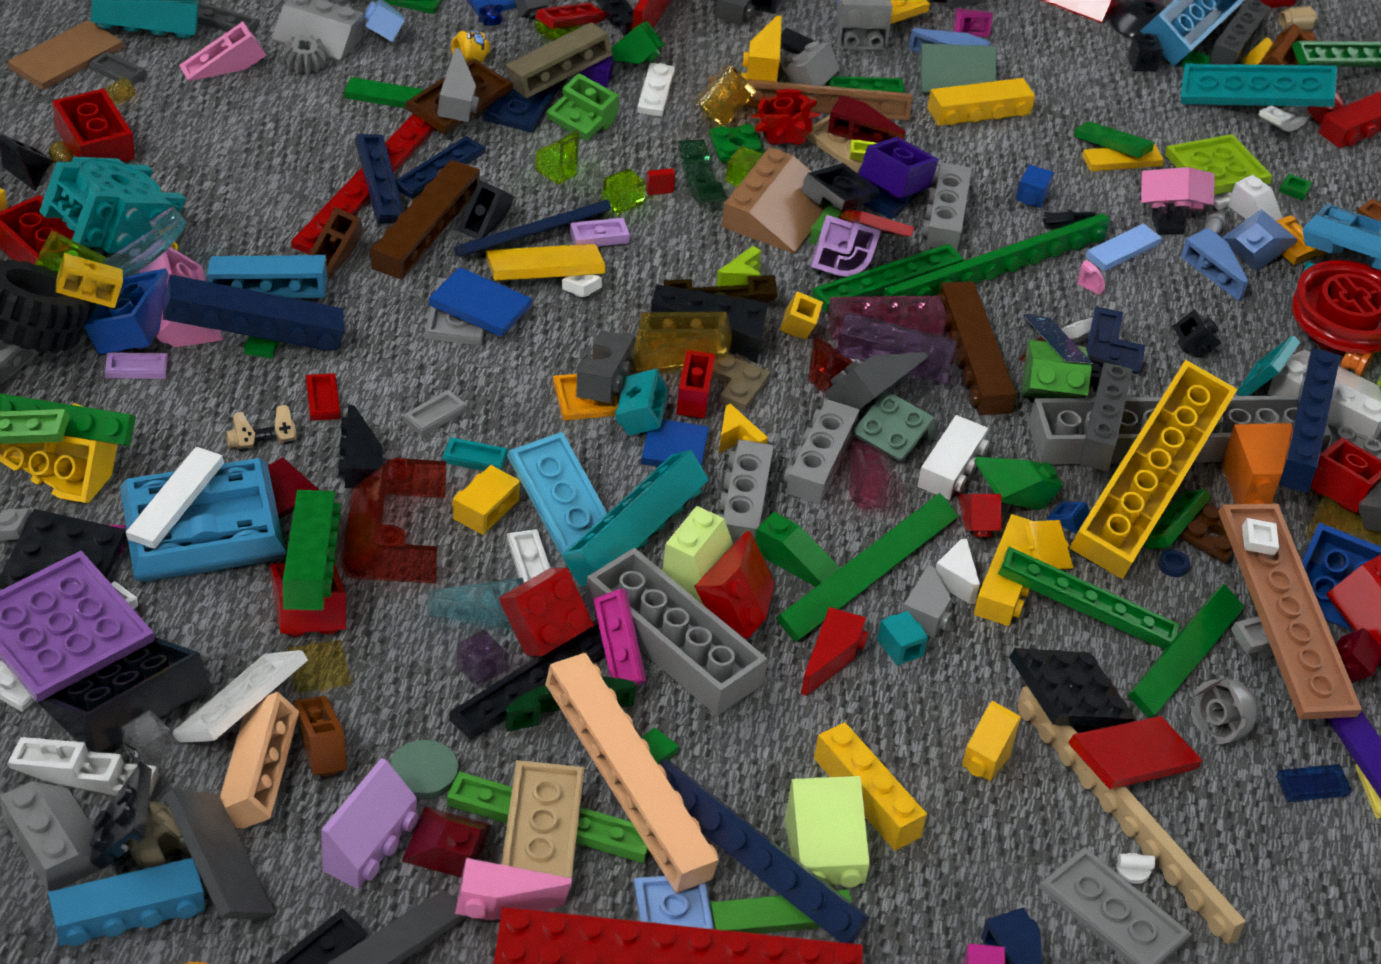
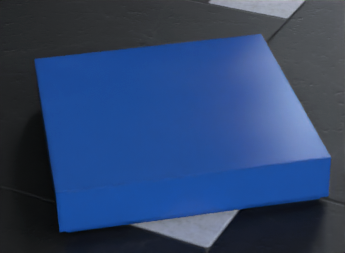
M662 419L659 429L647 432L641 464L658 467L671 454L692 450L702 467L709 427Z

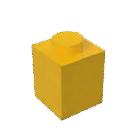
M797 291L786 307L780 331L798 338L807 339L816 326L823 302Z

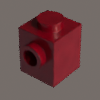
M1364 628L1340 637L1336 642V647L1351 683L1373 676L1381 658V645Z

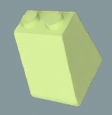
M696 506L665 544L662 571L701 603L702 601L694 586L733 545L725 519Z
M860 776L792 779L784 819L791 856L828 885H842L852 888L865 883L870 864Z

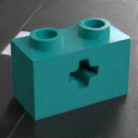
M657 368L626 376L615 417L617 423L624 428L627 435H636L659 429L661 426L670 389Z

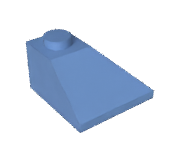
M1262 209L1222 237L1228 242L1232 251L1255 271L1263 268L1297 242L1296 237Z

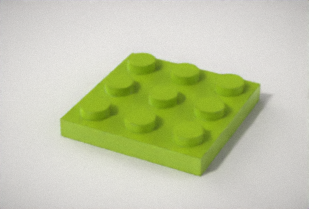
M1233 134L1166 147L1165 155L1177 168L1190 167L1214 173V195L1232 192L1236 182L1251 175L1261 179L1266 185L1271 184L1273 176Z

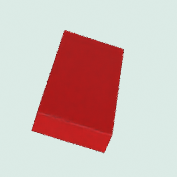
M336 374L306 375L310 421L340 419Z

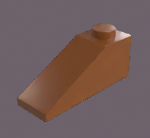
M327 696L293 700L294 707L299 711L297 722L307 763L312 774L328 777L337 774L338 771L347 770L344 731Z

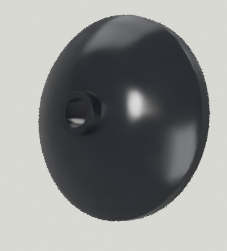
M1127 0L1112 9L1110 23L1118 33L1132 40L1133 35H1143L1141 30L1167 6L1153 0Z

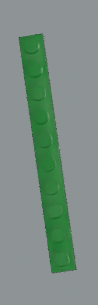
M1102 213L886 287L882 308L887 313L897 310L904 311L911 305L920 302L926 303L931 298L936 297L940 293L941 283L969 281L977 283L986 279L992 280L1000 274L1015 272L1020 267L1029 264L1035 265L1043 259L1058 257L1063 252L1072 249L1078 250L1083 245L1092 242L1098 243L1106 237L1110 218Z

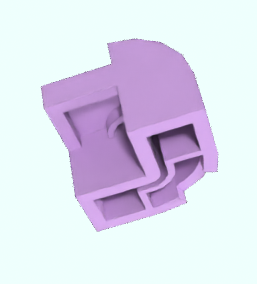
M826 215L810 267L844 277L860 273L869 265L873 257L881 230Z

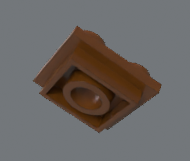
M1206 504L1178 537L1226 563L1233 556L1234 551L1218 511L1220 509ZM1209 533H1215V534H1218L1219 536H1218V537H1214V536L1210 535Z

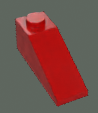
M829 607L804 674L802 695L808 696L853 661L858 649H865L869 632L864 630L866 617Z

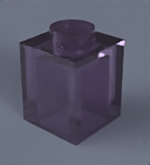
M485 629L457 644V668L476 688L503 673L504 649Z

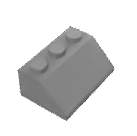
M287 0L283 4L272 41L285 45V41H290L292 36L300 37L303 34L305 37L313 35L314 39L322 40V44L325 45L327 50V58L341 62L364 36V13L353 10L350 7L330 3L327 0Z
M31 781L0 795L3 820L47 892L61 889L101 870L90 863L92 850L90 842L94 835L92 824L68 788ZM113 860V861H112L108 866H106L105 868H107V867H109V866L115 864V860Z

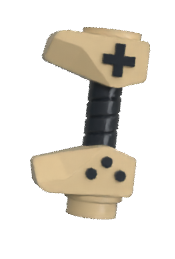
M287 405L277 406L274 427L253 430L244 413L237 412L233 416L234 428L226 431L229 449L235 448L241 452L248 451L253 447L254 442L277 438L279 443L292 444L296 440L295 424L293 419H291L290 410Z

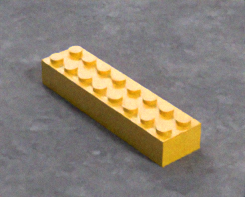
M1185 359L1078 530L1069 548L1123 579L1238 389Z

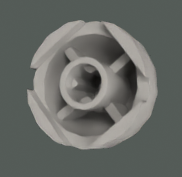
M1219 678L1203 682L1195 690L1193 696L1197 695L1195 705L1191 706L1193 723L1203 734L1206 728L1218 741L1214 744L1221 745L1238 741L1251 732L1257 720L1258 707L1250 689L1237 680ZM1208 723L1214 725L1228 723L1231 730L1227 734L1219 735L1209 730Z

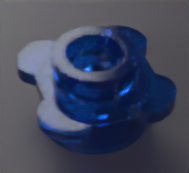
M500 4L482 6L479 9L481 15L478 21L483 22L484 26L499 25L503 19L501 12L504 10L503 6Z

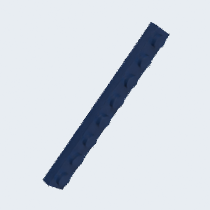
M662 758L659 764L664 768L667 780L674 791L676 790L680 793L685 808L690 816L698 821L701 832L839 942L851 944L855 942L870 918L867 914L670 760Z

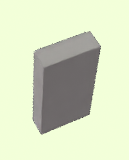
M447 390L402 415V421L420 436H424L466 412L468 405L450 390Z

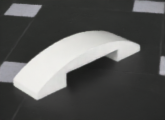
M1269 106L1259 112L1260 118L1284 131L1297 130L1312 118L1308 113V106H1286L1281 109Z

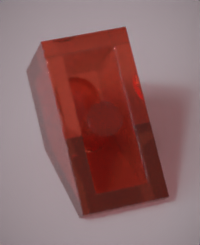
M817 337L813 342L808 381L824 393L833 386L830 380L844 370L846 372L845 368L853 363V361L836 347Z

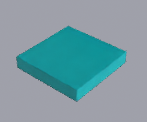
M1294 335L1290 336L1259 359L1236 393L1239 396H1249L1280 373L1300 344V341Z

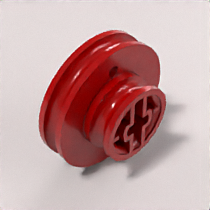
M1345 260L1325 261L1306 269L1298 280L1291 302L1292 313L1298 325L1322 349L1333 354L1344 356L1346 352L1358 354L1381 352V271L1366 264Z

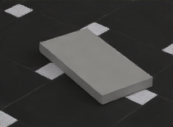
M1086 847L1049 875L1039 886V889L1130 964H1162L1185 944L1192 935V933Z

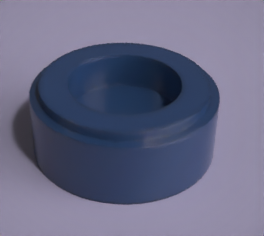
M1166 550L1160 555L1158 566L1168 576L1182 577L1188 572L1190 560L1180 551Z

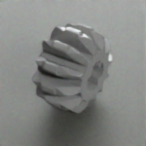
M301 34L300 37L292 36L290 41H285L283 61L288 71L295 70L296 75L303 71L308 76L310 71L318 74L320 68L324 69L327 50L325 45L322 44L321 39H314L313 35L305 37Z

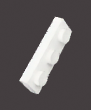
M650 63L637 106V113L663 116L675 73V66L663 63Z

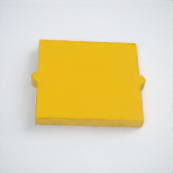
M1060 520L1028 521L1024 523L1030 544L1029 550L1032 551L1033 558L1060 570L1074 568L1068 550L1069 544L1065 539Z

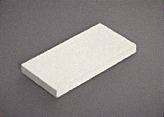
M296 650L264 654L178 726L172 733L173 736L180 743L215 741L307 662L308 659L304 652Z

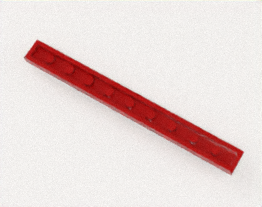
M414 114L385 142L393 174L436 129ZM362 167L291 240V248L309 254L335 207L355 215L370 199Z

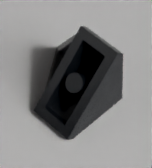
M4 134L0 135L3 168L36 191L48 166L54 163V161L32 146Z

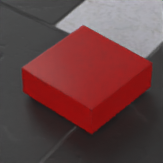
M673 168L647 171L645 191L648 196L674 192L675 172Z

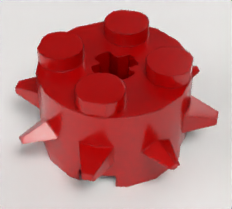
M790 88L777 90V95L768 100L766 96L763 97L758 103L759 113L751 115L752 118L760 119V122L754 128L755 131L763 132L766 141L771 145L785 143L800 145L806 142V136L811 133L814 127L813 118L820 116L819 113L811 112L817 100L809 99L808 95L803 96L799 89Z

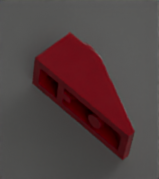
M841 95L830 112L827 133L850 140L879 143L894 137L904 140L906 131L867 103Z

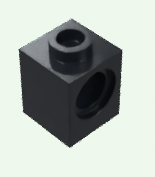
M1133 35L1128 60L1134 72H1156L1158 70L1163 48L1157 35Z

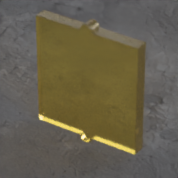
M341 640L323 643L313 641L309 645L287 648V651H303L308 659L307 662L292 674L296 693L320 689L324 692L327 688L351 685Z

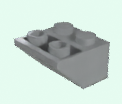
M839 0L837 9L838 49L887 50L892 13L891 1Z

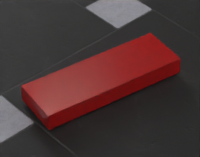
M590 2L539 9L536 14V18L551 29L586 25L590 22L599 23L605 20L606 17L604 11Z

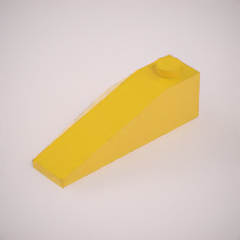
M64 436L62 442L0 444V462L14 471L23 469L32 475L30 481L37 485L42 482L54 488L51 494L60 499L90 503L112 476L117 445Z

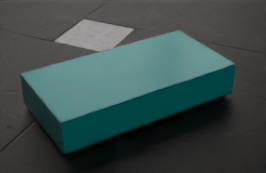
M450 437L442 456V463L481 471L492 465L503 470L509 449Z

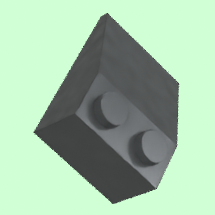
M925 352L874 355L864 362H861L858 358L845 368L846 372L843 370L830 380L833 386L824 393L831 401L861 409L929 356Z

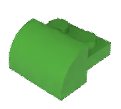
M578 73L562 88L563 97L547 111V118L588 141L600 129L606 130L611 126L618 112L619 95Z

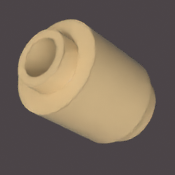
M1311 6L1286 8L1285 11H1281L1279 14V23L1283 26V30L1293 24H1296L1302 31L1312 30L1313 26L1317 23V14Z

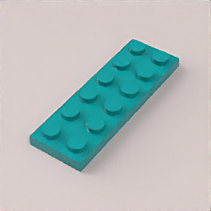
M1185 64L1180 103L1334 107L1337 66Z

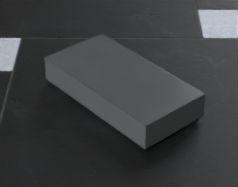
M107 51L89 63V69L129 88L147 76L145 69Z

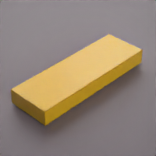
M1155 144L1153 151L1140 158L1109 148L1085 149L1082 154L1090 172L1163 166L1164 162Z

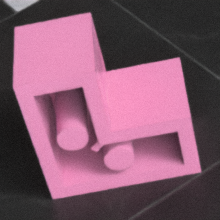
M1190 167L1142 171L1141 202L1151 204V209H1159L1160 206H1166L1167 209V204H1175V207L1181 206V208H1188V210L1192 211L1204 210V206L1214 205V173Z

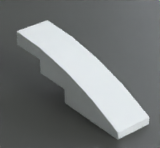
M20 737L8 761L9 768L48 782L115 796L137 766V764H125L121 754L88 752L85 742ZM146 765L152 769L150 799L160 774L157 766Z

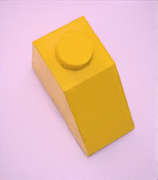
M991 701L967 744L962 766L966 767L972 775L976 777L982 776L991 781L1010 758L1021 716Z

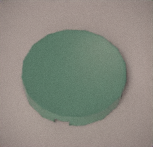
M418 740L409 742L400 747L391 758L390 765L418 799L427 800L442 796L450 791L458 774V761L455 754L446 745L437 741Z

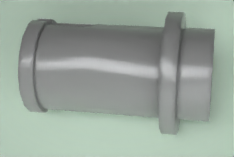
M1211 214L1205 220L1204 229L1210 228L1218 235L1226 227L1225 218L1221 214Z

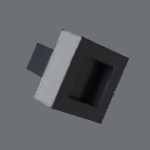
M1160 206L1158 212H1153L1152 221L1158 235H1183L1185 227L1183 225L1181 206H1176L1174 212H1167L1166 206Z

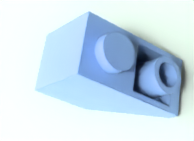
M377 0L376 3L371 1L364 13L366 27L391 42L405 21V17L383 0Z

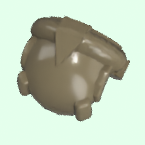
M154 800L149 801L146 836L139 843L132 838L126 842L133 860L139 867L145 869L146 867L151 868L168 864L166 857L175 850L187 858H191L192 856L169 807Z

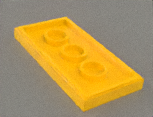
M596 244L486 250V260L495 281L605 273V262Z

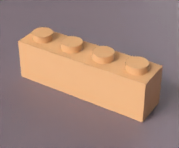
M278 691L267 695L242 718L220 799L235 828L244 829L271 819L299 711Z

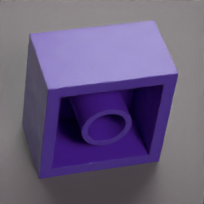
M894 137L867 146L859 175L867 179L874 186L882 187L889 191L891 196L903 198L930 188L939 159L899 137Z

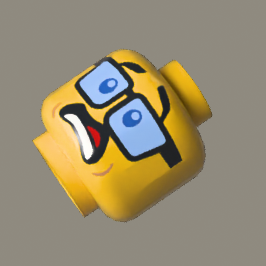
M460 31L451 42L452 55L455 48L460 49L466 63L472 59L482 63L491 50L490 42L481 31Z

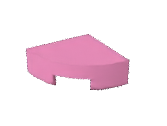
M1085 260L1081 265L1077 283L1101 295L1105 291L1104 278L1094 264Z

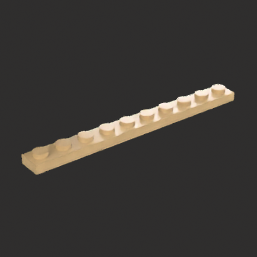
M1028 686L1023 687L1017 706L1021 717L1026 721H1030L1036 727L1041 740L1051 744L1058 752L1060 761L1065 766H1070L1078 775L1081 785L1087 790L1090 789L1096 795L1102 809L1107 813H1111L1119 821L1123 833L1128 837H1133L1141 846L1143 855L1155 857V863L1163 871L1167 883L1171 886H1176L1185 896L1189 908L1193 911H1198L1207 921L1212 934L1217 937L1220 936L1227 945L1237 941L1246 922L1244 918L1125 786L1111 790L1106 787L1068 744L1072 735L1078 733L1069 725H1053Z

